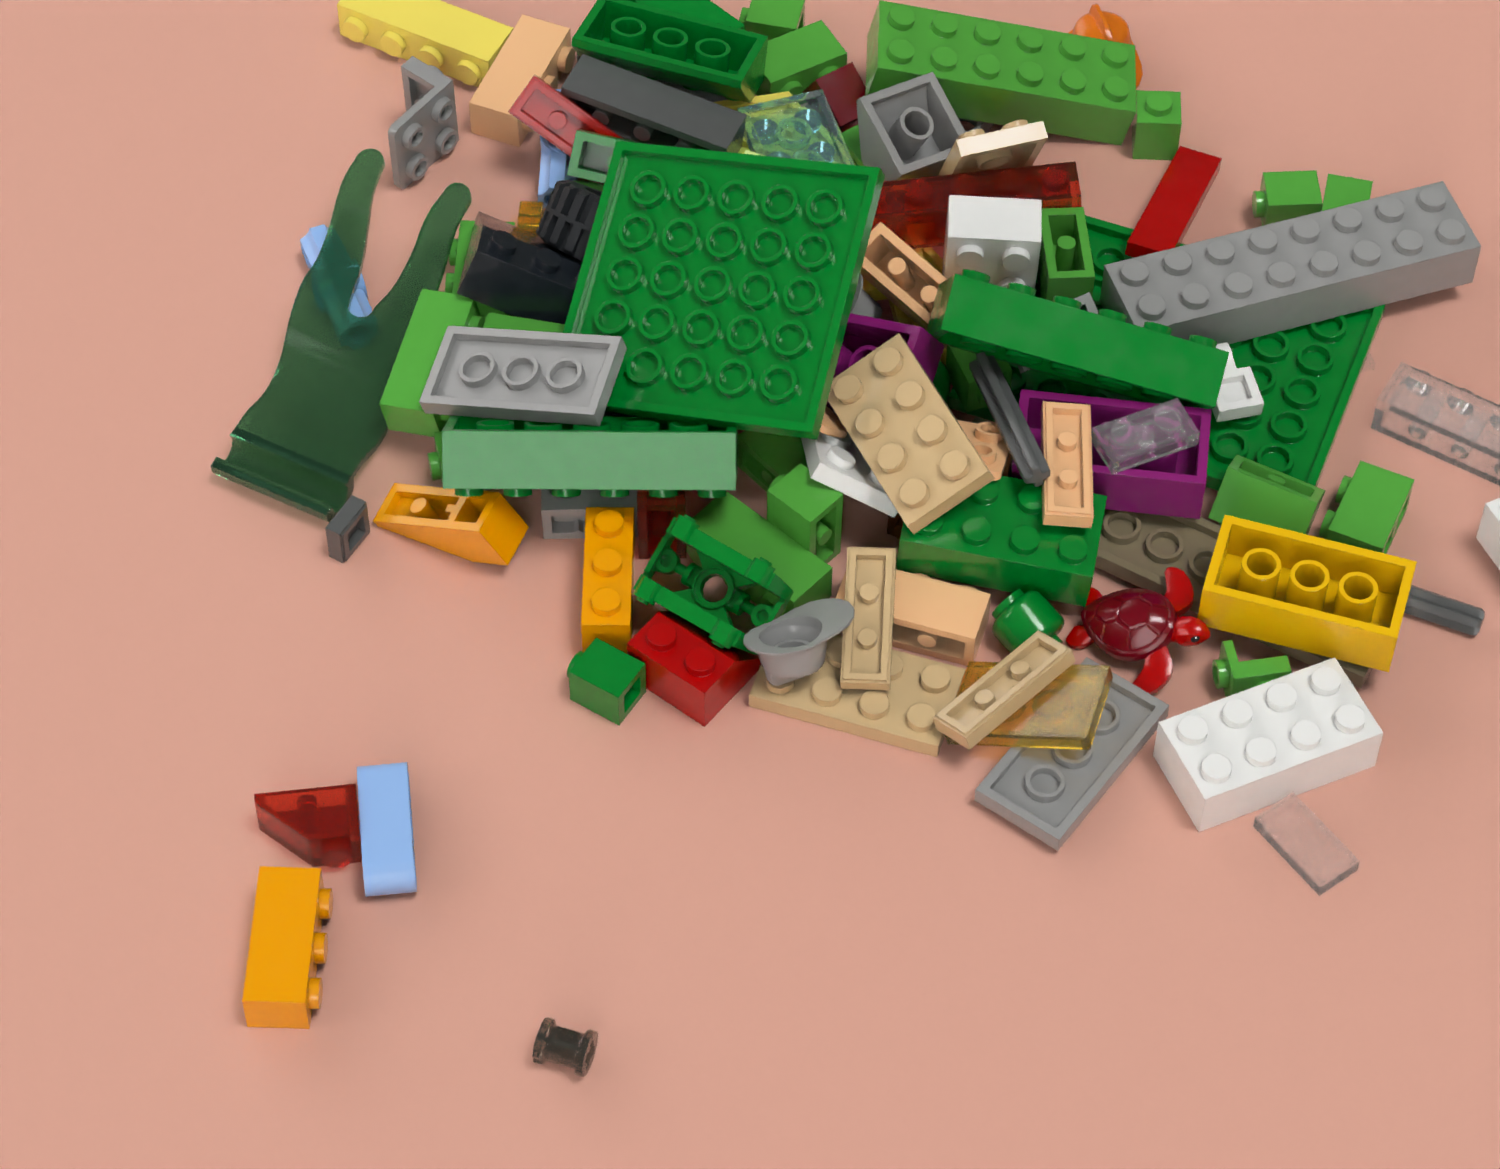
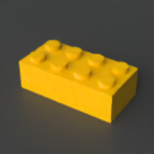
M1225 514L1202 589L1197 618L1210 628L1329 658L1335 657L1337 660L1389 672L1417 561Z

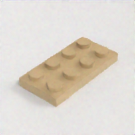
M899 333L833 378L828 402L904 523L913 534L995 479Z
M836 635L827 640L823 666L817 672L803 678L774 686L769 683L762 665L760 666L749 694L750 707L938 757L945 735L936 729L932 717L960 695L966 673L965 668L892 649L890 690L841 689L843 639L841 635Z

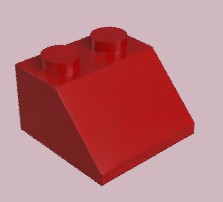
M670 610L658 611L627 642V654L646 663V689L705 727L759 671L761 666L759 656L733 646L730 649L726 647L722 649L711 643L710 633Z

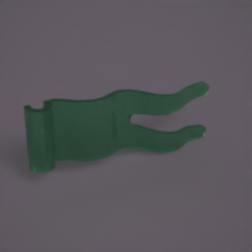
M376 149L361 151L346 172L337 195L322 248L313 266L304 277L295 298L282 354L275 374L265 392L246 411L230 434L232 447L228 457L225 460L216 457L211 464V470L214 474L329 523L352 496L354 476L377 450L387 434L388 426L379 405L420 292L422 289L439 290L454 236L472 202L471 192L466 185L452 183L447 186L427 214L411 256L393 288L374 307L368 316L357 317L352 315L350 307L363 268L373 198L385 167L383 155Z

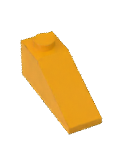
M401 483L393 484L373 519V522L378 527L466 560L507 566L529 528L499 492L484 491L483 495L466 497L455 495V489Z

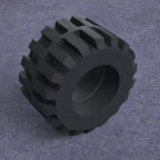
M570 180L557 181L537 228V235L546 244L583 261L602 191Z

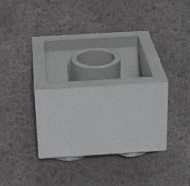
M934 72L860 97L856 102L861 160L864 166L879 167L883 171L885 179L880 194L881 198L936 179L956 139L965 133Z

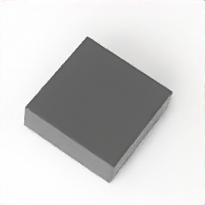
M352 495L326 526L329 557L344 563L370 533L366 501Z

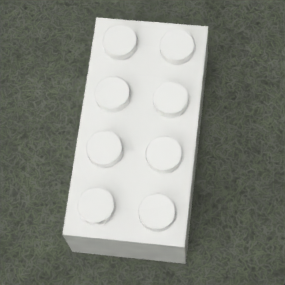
M1334 657L1158 722L1153 756L1198 832L1375 766L1383 731Z

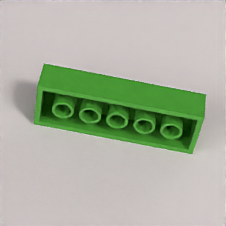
M882 0L878 3L867 34L865 96L934 72L958 118L998 125H1006L1016 120H1027L1028 124L1043 121L1046 132L1050 134L1122 145L1136 114L1135 45Z

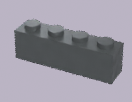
M582 54L561 87V93L626 140L644 144L738 153L742 147L746 114Z

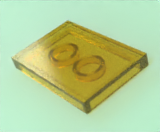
M969 661L957 697L999 662ZM1071 665L976 745L1090 750L1113 680L1110 666ZM945 735L948 744L960 745Z

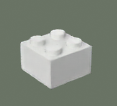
M949 195L942 275L948 279L955 273L961 275L963 269H968L989 275V283L1007 288L1008 283L1011 282L1035 289L1042 237V200Z

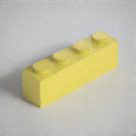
M340 0L337 3L340 35L354 42H360L384 51L394 57L408 60L414 56L427 65L437 67L444 75L479 87L514 29L441 0Z

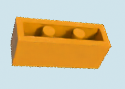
M586 507L581 613L582 652H585L594 639L598 638L627 653V642L632 638L634 507Z
M259 866L242 997L247 1027L310 1029L312 1009H321L323 983L322 978H316L317 964H326L328 952L327 933H321L322 920L331 919L333 909L332 888H324L321 868Z

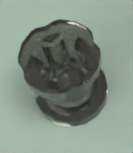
M546 1017L541 1023L535 1039L532 1054L533 1062L542 1065L545 1061L573 1068L576 1075L585 1077L595 1056L598 1033L591 1029L582 1033L556 1025L555 1019Z

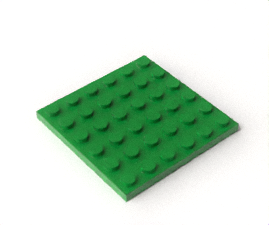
M616 141L563 333L622 337L627 350L605 412L668 421H682L699 425L704 423L708 424V426L722 428L737 426V430L818 440L885 179L881 168Z

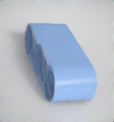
M407 762L358 766L357 785L365 896L417 892Z

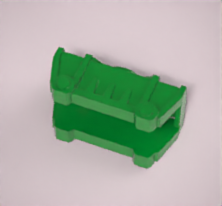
M679 514L677 518H673L666 530L665 537L663 536L645 567L643 575H640L633 587L635 590L633 594L637 596L636 600L647 606L649 604L654 606L655 603H658L710 633L711 643L722 649L724 647L730 649L733 646L758 655L744 646L745 633L733 626L729 611L737 616H740L743 612L751 615L752 623L758 627L782 615L794 593L793 590L774 573L776 569L772 567L771 562L762 557L760 559L754 557L751 560L698 530L700 526L696 524L697 521L686 514L684 516ZM675 538L697 550L702 567L695 563H690L688 566L681 563L679 555L670 547ZM655 572L666 575L677 573L682 576L681 584L690 589L672 592L651 580ZM715 576L724 577L728 584L726 596L718 602L707 601L703 592L705 583ZM760 586L780 597L775 606L767 604L755 606L750 603V594L741 589Z

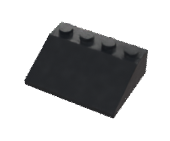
M479 211L475 219L457 294L512 316L565 324L583 261L546 244L534 233Z

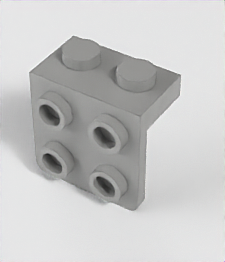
M414 56L401 66L406 112L388 130L394 184L401 189H405L413 181L421 179L428 168L443 154L450 153L459 141L453 80L445 76L437 67L427 65Z

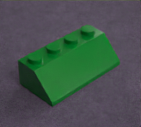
M597 0L572 38V47L580 57L584 54L652 80H662L682 85L689 90H701L721 95L732 101L751 103L764 80L768 45L767 35L628 0Z

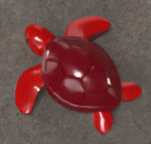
M1168 567L1164 572L1167 589L1165 595L1149 589L1131 588L1103 596L1097 589L1091 587L1086 607L1081 612L1083 625L1075 626L1066 638L1067 645L1078 650L1095 643L1101 650L1115 659L1123 661L1145 659L1144 668L1132 684L1151 695L1157 693L1169 682L1173 673L1172 659L1167 646L1171 642L1178 643L1184 647L1196 646L1211 637L1210 630L1202 620L1192 616H1181L1192 607L1194 591L1188 576L1183 570L1176 567Z

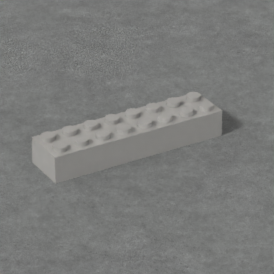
M1441 181L1106 264L1103 271L1100 303L1103 309L1125 314L1127 316L1126 323L1143 327L1144 322H1154L1172 328L1171 335L1188 340L1190 335H1199L1217 341V344L1225 342L1232 344L1472 283L1481 245L1445 183Z

